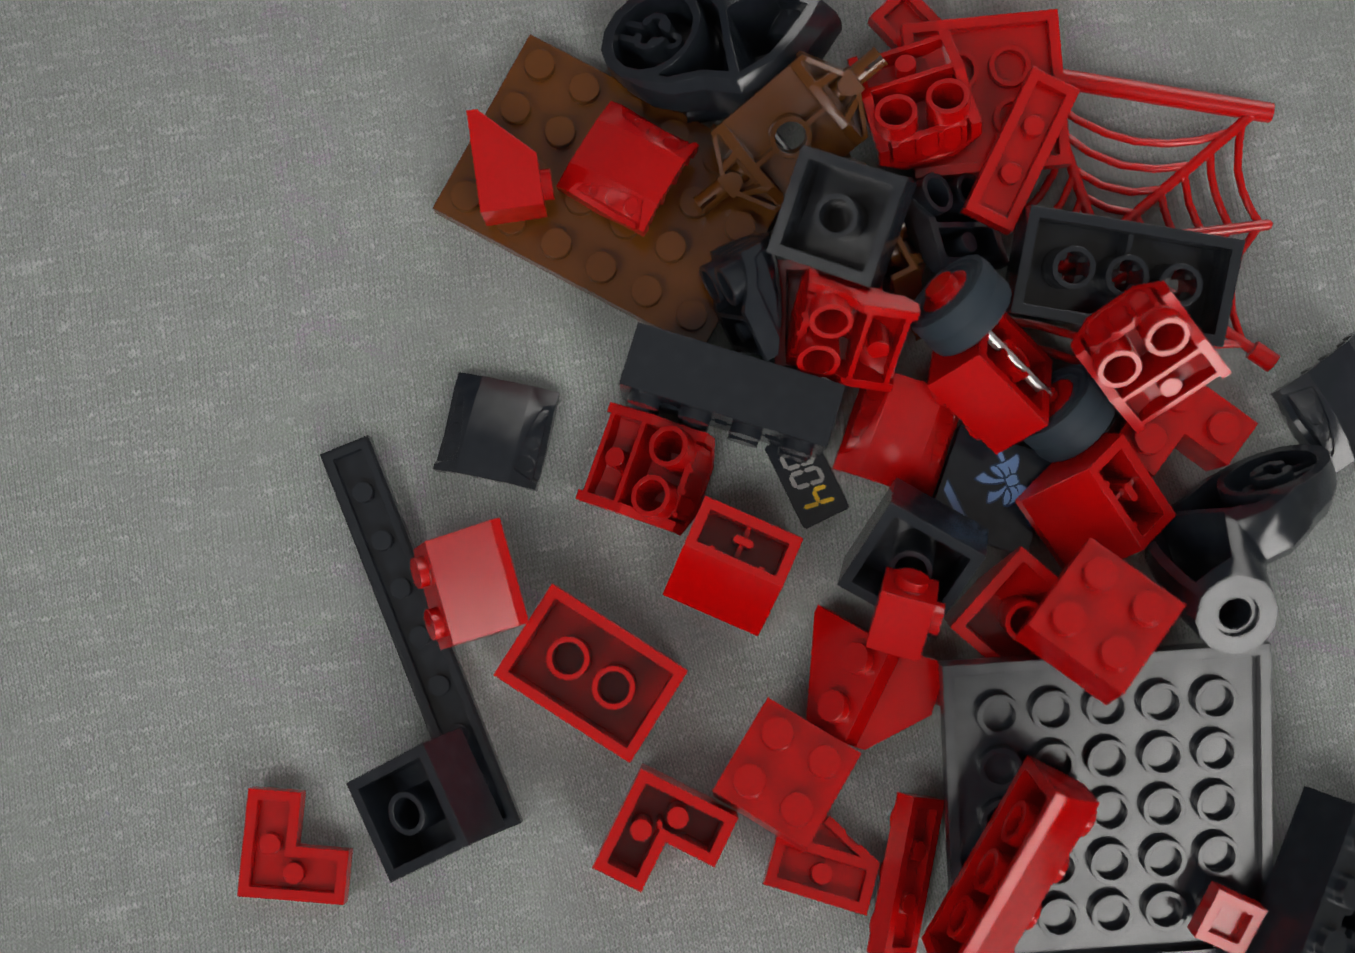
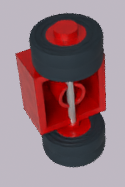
M968 255L952 262L936 274L918 294L914 301L920 305V315L918 321H912L910 325L912 330L920 338L924 339L933 350L927 383L932 397L941 406H947L964 423L968 433L974 439L982 440L996 455L1022 440L1042 459L1048 462L1066 461L1085 451L1108 428L1116 408L1083 365L1072 364L1052 372L1053 360L1006 313L1011 300V289L1008 283L995 272L993 267L979 255Z

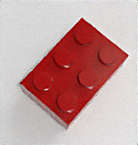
M551 584L529 618V623L525 624L493 675L630 763L684 679L688 669L558 585Z

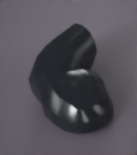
M628 0L614 13L606 27L601 52L611 75L631 94L655 108L678 112L714 110L732 114L797 58L796 54L799 51L823 60L842 31V21L837 12L823 0Z
M1297 444L1281 446L1257 453L1225 467L1205 478L1182 499L1171 505L1176 516L1144 549L1146 563L1156 583L1186 604L1179 617L1210 648L1228 655L1242 654L1261 646L1274 631L1279 608L1268 577L1267 564L1290 555L1328 513L1337 487L1335 467L1330 452L1319 445Z

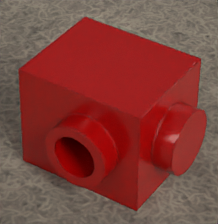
M886 567L865 647L919 662L927 634L938 635L946 604L937 602L939 581L930 579L925 573L916 569L902 568L897 570Z

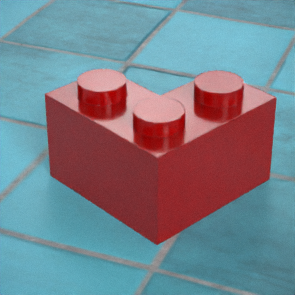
M1205 385L1145 424L1146 429L1139 434L1134 431L1122 415L1118 417L1107 433L1123 434L1151 477H1153L1174 448L1206 472L1228 466L1258 423Z
M642 763L595 857L592 868L640 893L665 843L715 868L738 821L737 811Z

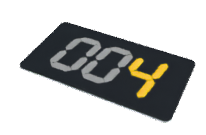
M770 444L765 447L768 458L803 528L812 527L849 508V504L823 452L818 458L808 457L807 462L802 463L777 455L778 446Z

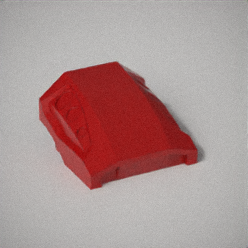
M948 28L939 30L937 36L880 53L888 65L881 68L862 85L865 89L861 92L865 118L876 148L880 166L908 170L958 154L982 134V120L972 95L966 69ZM857 56L847 59L848 67L858 60Z
M610 101L570 160L556 187L557 190L598 215L610 219L644 237L649 230V224L652 223L659 205L664 204L665 196L671 186L676 185L684 166H688L690 158L694 159L698 153L699 144L695 142L689 143L682 138L668 133L627 107Z
M808 268L802 274L790 317L786 343V363L797 365L801 372L820 378L827 377L834 382L849 387L891 392L894 386L893 376L897 361L912 321H918L920 305L905 296L889 294L850 280L818 274L814 268Z
M1164 280L1135 285L1087 317L1070 344L1076 357L1137 434L1146 429L1145 424L1219 376L1223 379L1232 373Z
M896 372L893 376L894 386L891 392L859 388L831 470L855 475L888 487L898 477L932 497L959 418L947 406L943 407L935 401L926 382Z
M610 402L607 409L610 417L584 489H578L575 499L681 536L696 517L713 472L715 438L706 432L681 425L660 416Z

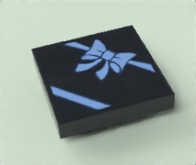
M959 425L933 498L988 528L987 546L1009 554L1019 546L1028 551L1035 530L1014 500L1052 462L1042 459L1034 450L1017 444L996 455L982 440L974 439L964 425Z

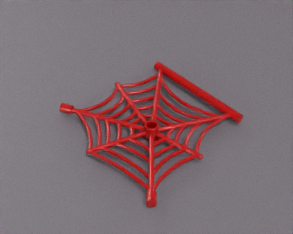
M1063 69L1064 82L1080 89V93L1239 119L1227 129L1201 136L1152 139L1133 137L1105 129L1070 111L1067 118L1075 124L1103 137L1131 145L1168 148L1210 143L1188 162L1151 165L1120 161L1090 149L1069 133L1070 144L1090 158L1118 169L1148 173L1176 172L1161 185L1129 188L1107 183L1079 168L1070 146L1072 164L1066 168L1069 178L1059 201L1052 208L1062 210L1073 188L1077 200L1072 212L1080 213L1081 211L1084 214L1094 215L1091 206L1093 205L1105 212L1123 215L1121 220L1144 223L1141 216L1159 202L1165 226L1175 228L1168 209L1166 195L1179 183H1182L1185 206L1195 227L1182 230L1224 237L1249 233L1244 239V255L1261 231H1268L1273 227L1271 220L1261 219L1252 204L1244 182L1242 156L1246 126L1252 121L1270 123L1274 116L1275 103ZM1235 136L1234 175L1238 193L1247 213L1252 221L1232 223L1219 193L1215 174V153ZM1205 161L1210 192L1223 225L1204 227L1192 201L1189 175ZM1059 169L1050 170L1037 194L1025 206H1037L1043 200L1056 179ZM1083 180L1105 191L1127 196H1148L1133 209L1110 205L1087 194ZM1068 256L1066 260L1059 261L1058 272L1063 273L1062 279H1064L1065 274L1076 267L1075 263H1068ZM1127 272L1120 273L1112 279V282H1115L1114 286L1127 280ZM1169 286L1172 292H1176L1175 289ZM1234 293L1230 312L1233 329L1229 326L1227 327L1225 336L1227 340L1224 341L1223 347H1213L1215 349L1241 348L1247 352L1245 358L1264 371L1269 372L1278 362L1280 355L1260 341L1253 343L1245 338L1236 313ZM1011 317L1020 327L1038 329L1072 340L1078 333L1040 321ZM1038 345L1050 357L1070 364L1083 365L1076 356Z

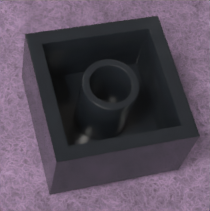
M802 145L766 252L868 287L881 288L917 183L902 176Z
M896 477L844 557L837 585L875 606L886 567L897 570L902 568L916 569L925 573L930 579L939 581L937 602L946 604L945 616L987 557L989 529Z
M461 728L421 743L346 783L390 883L459 851L506 826Z

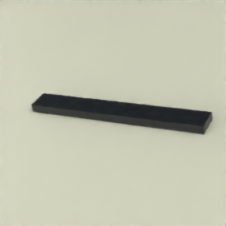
M367 435L320 454L431 739L458 728L462 729L506 825L486 837L522 823L523 819L455 647L440 650L438 640H432L426 629L424 611L429 609L424 589L416 587L410 569V560L415 557L413 553L415 546L372 437Z

